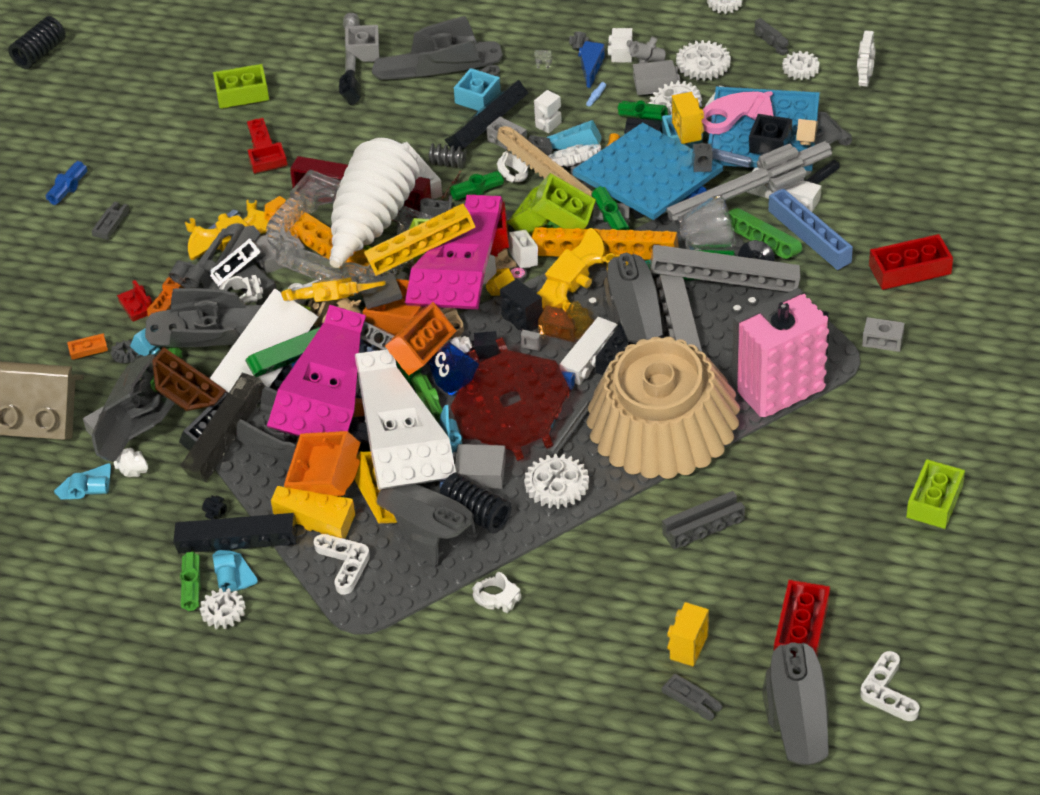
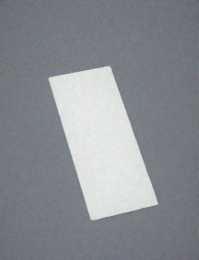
M274 289L210 379L247 405L256 407L261 400L263 388L271 386L283 367L262 376L254 377L245 359L253 353L308 332L318 319V316L293 300L284 301L281 292Z

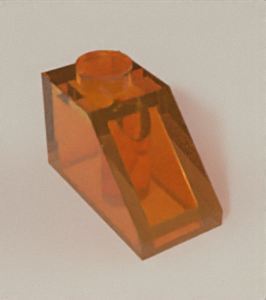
M546 305L538 320L539 333L574 342L575 326L563 309Z

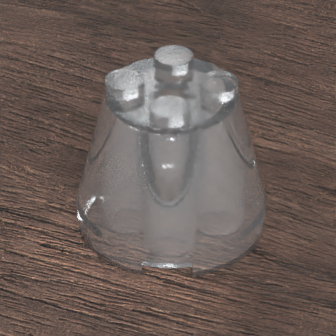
M715 195L685 214L678 216L679 224L682 227L679 228L682 239L686 238L685 245L687 249H729L737 246L735 231L729 217L730 213L722 195Z

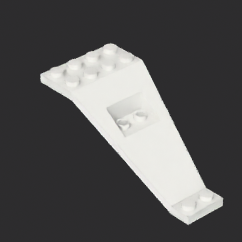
M388 349L355 354L378 490L446 480L452 473H455L456 469L449 437L399 371L395 358L389 353ZM405 420H410L411 425H407ZM387 422L392 424L391 428L387 427Z

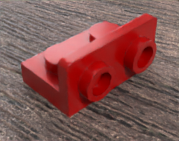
M136 280L132 281L133 289L117 295L118 301L132 322L148 316L147 309L153 303L150 296H146L144 287L139 285Z

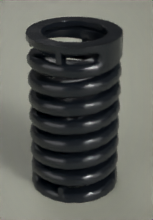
M46 16L9 46V55L19 67L29 69L65 40L66 32L58 20L51 16Z
M458 472L452 473L446 478L440 488V494L464 505L473 514L474 523L493 534L500 531L510 517L512 510L510 501L501 498L487 488H483L469 478H464Z

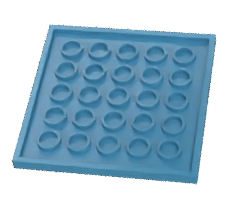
M716 87L714 100L741 92L765 93L771 91L773 93L772 97H770L773 116L792 119V137L789 144L795 147L798 152L815 145V142H811V145H802L796 138L798 119L817 121L820 92ZM718 114L712 115L711 123H722L726 120V117ZM743 115L728 132L709 134L708 144H711L712 148L748 156L751 158L749 167L758 168V157L762 154L749 153V134L754 125V119ZM712 159L723 166L743 167L736 164ZM813 164L804 167V169L812 171Z
M641 123L574 168L573 176L595 188L605 187L611 197L655 220L666 212V208L677 204L721 173L723 165L712 160V172H694L692 164L693 149Z

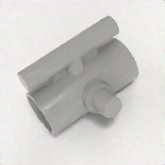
M652 36L646 44L628 40L626 43L630 47V55L639 58V63L664 61L665 50L655 45L658 40L656 37Z

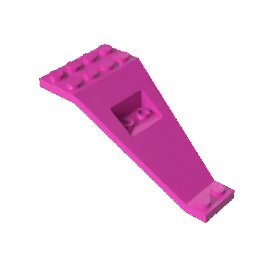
M466 196L465 207L470 213L475 228L428 250L411 268L405 300L407 306L426 307L434 302L437 307L479 308L484 275L503 201L501 196Z
M329 305L323 325L278 389L268 420V428L300 436L302 433L349 430L354 413L357 381L355 354L359 353L360 334L366 315ZM316 374L319 378L317 380H313L311 376ZM336 380L337 384L331 385L330 381Z

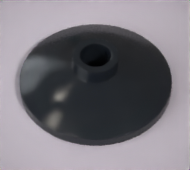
M759 240L745 243L738 253L739 257L757 258L767 261H774L775 259L771 247Z

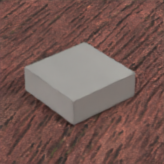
M522 330L521 346L540 351L541 333Z

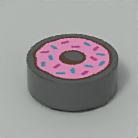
M516 266L510 269L514 279H518L522 283L527 279L525 268Z

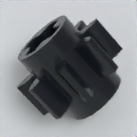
M212 495L211 498L205 499L202 510L206 512V518L218 519V517L222 518L225 515L227 505L223 503L224 498Z

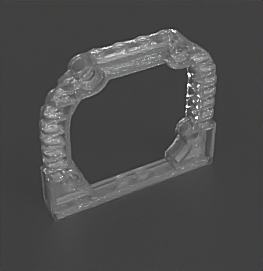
M309 170L290 191V198L280 206V209L275 212L267 224L266 238L271 250L276 255L275 260L277 264L319 281L352 277V282H357L358 284L394 273V276L397 277L410 261L408 260L378 276L374 274L370 265L362 266L350 262L335 268L330 265L329 259L300 248L297 240L286 236L289 229L305 212H315L318 209V205L334 203L336 199V193L341 181L313 170ZM403 205L392 221L398 223L397 235L409 229L414 218L432 219L434 217Z

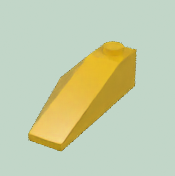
M360 452L356 456L360 460L354 478L378 523H396L397 521L392 513L377 505V497L380 490H378L371 452Z

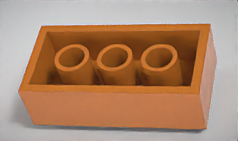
M432 302L420 310L385 347L400 364L401 368L410 375L424 366L457 330L436 304Z

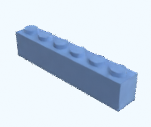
M781 189L769 195V212L836 270L852 263L853 246L789 192Z

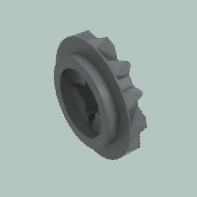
M123 339L121 343L116 342V345L112 347L111 356L116 362L128 363L139 355L130 347L131 339L128 341Z

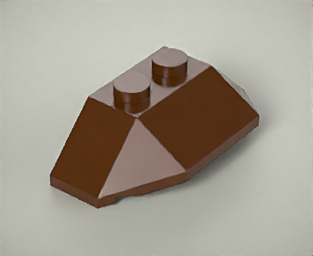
M165 347L152 360L155 390L186 411L214 406L226 392L224 388Z

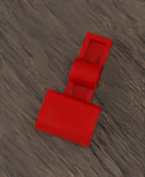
M264 118L247 121L254 147L247 150L253 174L287 167V159L281 142L272 144Z

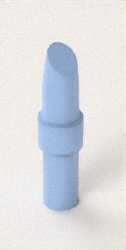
M601 82L592 92L586 103L587 106H591L601 96V93L606 88L604 82Z

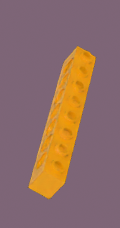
M281 196L265 204L264 219L281 230H289L292 236L296 234V238H299L301 243L329 260L333 247V235L330 227ZM365 249L355 251L353 256H350L340 266V268L363 282L381 277L384 274L382 273L378 276L374 274L364 254Z
M539 227L534 229L531 238L538 246V256L560 257L566 249L574 250L581 243L588 229ZM594 229L603 241L605 256L609 253L614 255L629 253L631 255L636 254L645 260H650L653 244L679 248L677 232Z

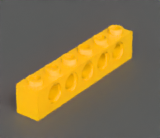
M462 203L364 251V254L374 274L378 276L475 228L470 213Z

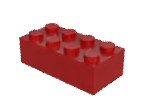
M940 234L870 249L869 267L882 290L952 274L953 257Z
M788 580L773 651L780 645L805 643L813 648L818 657L829 605L830 586ZM794 650L790 651L793 657H796L797 652Z

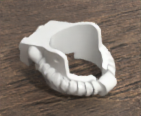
M508 151L504 152L497 162L498 171L504 178L506 177L507 181L511 183L513 181L522 182L528 176L529 166H526L525 162L522 163L521 158L517 159L516 155H512ZM506 166L514 168L519 173L515 176L508 174L509 170Z
M256 275L251 276L252 279L235 276L225 280L219 287V289L226 291L231 286L234 290L248 289L246 294L244 293L239 297L246 305L257 302L263 298L262 294H264L262 287L259 286L261 285L260 278H257Z
M497 572L493 578L489 577V579L486 578L481 582H477L472 588L473 598L477 604L487 609H494V607L500 609L502 607L503 612L506 613L514 608L515 603L522 596L516 584L508 581L501 572ZM488 586H497L503 592L493 595L481 591V589Z

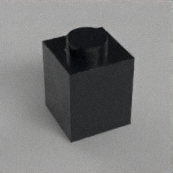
M496 331L474 333V341H471V352H475L476 359L498 358Z

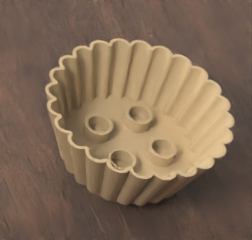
M652 337L649 340H639L636 345H628L625 351L617 353L614 360L609 363L588 405L590 414L587 419V426L592 429L590 439L598 444L599 454L609 456V462L613 466H624V470L629 474L641 472L645 478H654L660 475L663 478L670 479L676 476L677 473L689 475L693 473L696 467L704 468L711 463V457L716 458L723 454L724 445L731 443L734 439L732 430H735L739 425L736 414L740 411V406L735 400L736 392L729 385L727 378L705 353L700 352L695 345H688L682 339L675 341L672 337Z

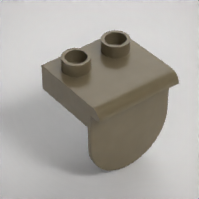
M0 361V435L72 439L75 380H83L84 375L71 374L72 366Z

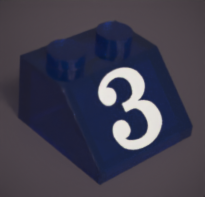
M448 342L438 350L428 361L436 385L450 396L472 381L479 366L476 361L451 342Z

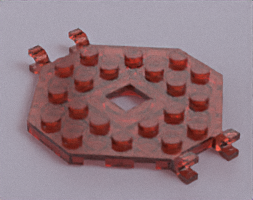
M502 337L496 340L500 351L498 355L480 362L475 349L468 352L473 366L450 408L464 439H476L488 445L505 446V449L512 450L516 460L520 461L524 459L520 447L541 438L546 449L553 446L549 435L552 429L551 425L554 419L557 420L563 408L562 404L569 397L571 391L556 361L508 350ZM510 391H517L521 401L503 407L500 397Z

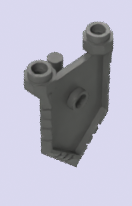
M818 111L815 145L824 141L831 144L836 140L841 145L847 146L851 144V134L841 128L827 112Z

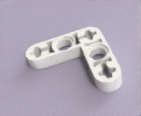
M327 534L316 536L314 547L317 553L344 560L334 581L336 591L342 595L351 593L369 561L368 547L358 542ZM341 546H344V547L347 548V549H346L345 551H343V552H339V551L336 550L337 548H339V547H341ZM351 566H355L358 568L354 572L347 571V569Z
M892 651L884 652L863 682L860 696L863 701L905 721L916 720L919 715V704L915 700L887 688L899 668L900 657ZM890 660L893 661V662H891V663L888 665V669H887V668H886V662H890ZM876 674H883L886 678L884 680H877L874 676ZM893 698L896 702L894 704H887L884 702V699Z

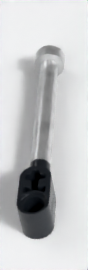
M354 13L346 14L343 18L344 28L345 26H359L358 15ZM346 50L345 74L339 79V93L349 105H354L361 98V84L355 78L356 56Z

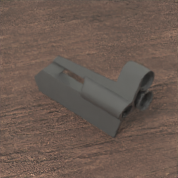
M240 223L229 225L221 230L196 265L190 261L178 260L168 275L173 281L184 288L219 289L208 272L249 238L257 241L260 232L254 225L246 227ZM232 236L217 263L214 262L213 255L224 237Z

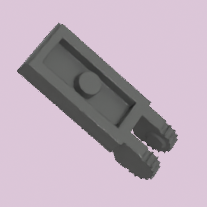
M763 19L755 20V34L766 41L768 45L773 46L777 53L782 56L788 53V40Z
M114 202L92 229V236L109 240L123 218L127 216L129 205L124 204L120 208L119 202Z
M674 674L662 687L664 694L692 711L698 712L701 717L708 721L714 718V714L710 709L716 712L722 709L721 703L709 696V693L677 674Z

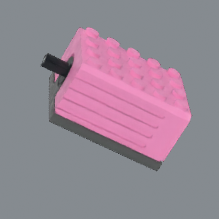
M799 288L733 318L732 386L760 417L773 415L800 400L821 392L826 386L824 377L826 375L825 362L827 361L826 349L828 347L827 335L829 333L828 317L824 316L823 312L818 310L817 306L812 304V301L809 298L807 299L806 295Z

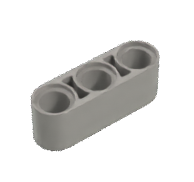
M364 322L360 334L361 339L383 350H387L385 345L395 336L367 322ZM368 327L369 331L365 335V329ZM383 335L384 339L380 343V337Z

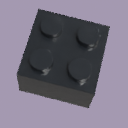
M758 114L749 134V153L763 155L789 144L792 137V119Z
M518 279L500 289L501 315L506 321H509L521 331H533L543 324L542 297Z

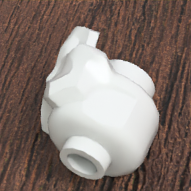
M132 448L123 449L117 460L114 461L115 469H119L126 477H139L140 473H146L148 470V464L141 451L135 452Z

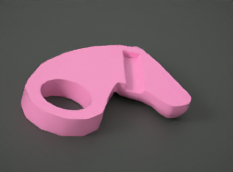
M771 91L765 93L741 92L714 100L703 108L704 119H702L704 131L711 134L728 132L743 115L756 120L758 114L773 116L770 101L773 93ZM718 114L725 116L726 120L715 124L709 122L707 118Z

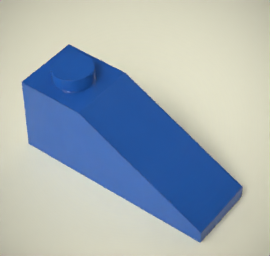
M585 41L583 47H580L578 55L581 57V66L586 86L591 88L605 58L604 44Z

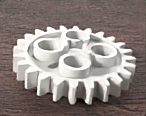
M865 31L863 41L860 42L859 58L857 61L859 86L868 87L870 76L873 73L876 53L873 31Z
M703 40L701 43L695 41L694 45L689 43V47L683 46V49H679L676 58L677 69H680V73H684V76L690 75V79L696 77L697 81L700 78L703 81L706 78L712 80L713 76L718 78V74L723 76L724 72H727L728 68H730L731 62L730 52H727V48H722V44L717 46V42L710 44V41L704 43Z
M678 80L676 84H673L671 81L670 86L664 84L663 89L658 88L659 92H653L655 97H650L651 102L648 103L665 105L668 107V115H672V95L692 91L694 97L699 101V107H702L701 101L703 100L696 86H692L691 82L687 84L686 81L680 84Z
M580 144L555 151L554 154H550L548 157L558 165L568 167L585 162L602 149L600 144H587L584 146Z
M554 454L553 458L546 455V460L539 458V463L533 462V467H528V472L525 473L524 482L529 498L534 497L535 503L541 501V506L548 503L549 508L553 504L556 505L557 509H559L560 504L567 507L568 502L574 505L575 499L581 500V495H586V490L589 488L588 470L584 469V464L579 465V460L573 461L572 456L565 459V454L561 458H558L557 454Z

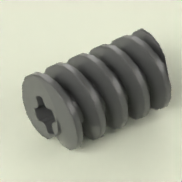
M432 143L429 150V162L432 165L438 163L439 166L445 165L446 167L451 165L453 168H456L458 165V168L462 169L466 162L467 151L464 149L462 152L461 146L455 151L453 145L450 150H448V145H445L444 149H442L441 144H438L437 148H435V144Z

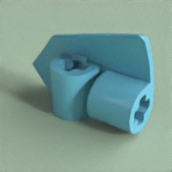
M445 405L440 416V426L449 437L453 455L454 452H457L458 444H462V437L459 433L457 422L454 419H449L448 405Z
M110 463L83 473L72 474L71 477H68L54 490V493L60 500L81 499L85 494H108L111 475Z
M218 550L212 555L215 574H217L218 588H222L223 592H226L228 588H230L231 592L241 590L258 582V579L240 553L230 550Z

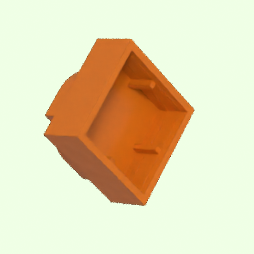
M396 279L403 299L370 309L365 307L362 311L363 315H366L365 322L396 335L425 306H407L405 303L409 284L408 280Z
M348 431L300 434L284 487L341 497L345 494V491L352 484L360 463V460L356 458L360 442Z

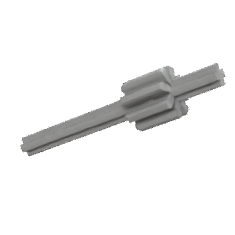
M824 141L798 152L791 144H787L758 157V170L666 208L668 218L674 223L761 185H765L767 189L774 193L804 180V176H806L804 167L832 156L831 146Z

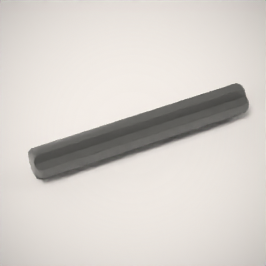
M589 400L581 401L546 450L549 456L553 457L554 454L559 453L588 413Z

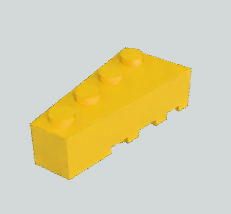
M277 486L271 499L273 514L294 513L297 524L304 526L306 530H314L321 534L346 539L355 517L353 499Z

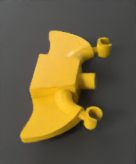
M247 200L246 210L248 212L247 217L244 219L238 215L229 218L224 213L219 215L214 229L197 227L194 218L189 219L190 223L185 222L187 231L192 232L188 241V255L190 260H195L202 256L221 230L232 224L240 223L245 227L254 225L260 232V235L276 232L281 229L264 219V212L257 210V200L254 203H249V200ZM232 236L224 237L217 250H221L223 253Z
M593 228L587 230L583 240L574 250L566 249L545 273L547 280L537 292L542 297V310L562 308L566 317H569L568 312L570 311L576 313L573 304L567 298L568 291L573 293L580 286L589 288L592 279L588 277L590 274L588 268L594 264H603L604 262L608 264L616 257L613 253L605 256L603 241Z
M352 277L321 280L312 283L310 287L294 291L292 289L284 290L281 292L284 301L314 298L315 302L337 300L354 296V293L386 285L385 281L357 284V282H352Z

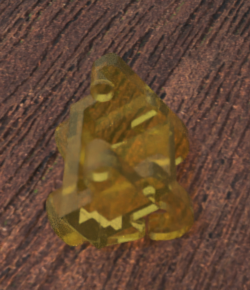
M574 301L569 305L563 318L569 325L572 324L571 319H574L577 329L575 337L577 339H580L595 321L590 319L588 310L582 308L578 301Z

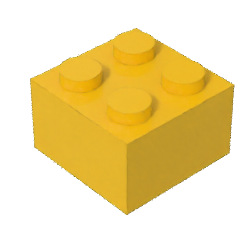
M692 91L672 95V124L680 142L685 144L702 140L704 112L703 109L699 108L698 99L694 97Z
M687 602L684 603L682 609H678L675 616V624L670 625L667 637H670L667 649L670 650L671 660L694 667L709 635V609Z

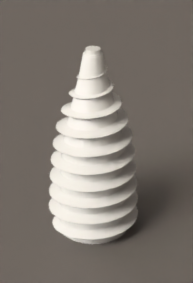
M375 138L360 144L355 149L353 157H351L349 165L344 172V177L341 179L340 187L337 190L336 199L333 203L331 215L333 247L329 258L331 266L339 268L350 256H353L355 251L362 250L363 245H369L374 241V238L381 236L383 230L389 227L391 220L397 216L398 211L403 207L404 201L408 199L410 192L415 186V180L418 179L420 170L411 152L402 144L388 138Z

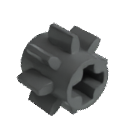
M574 32V36L569 38L570 46L576 51L583 47L585 41H590L584 32Z

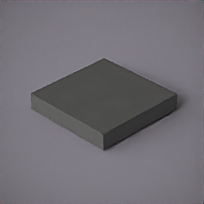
M394 273L361 282L385 281L386 283L383 286L360 291L367 309L403 299Z

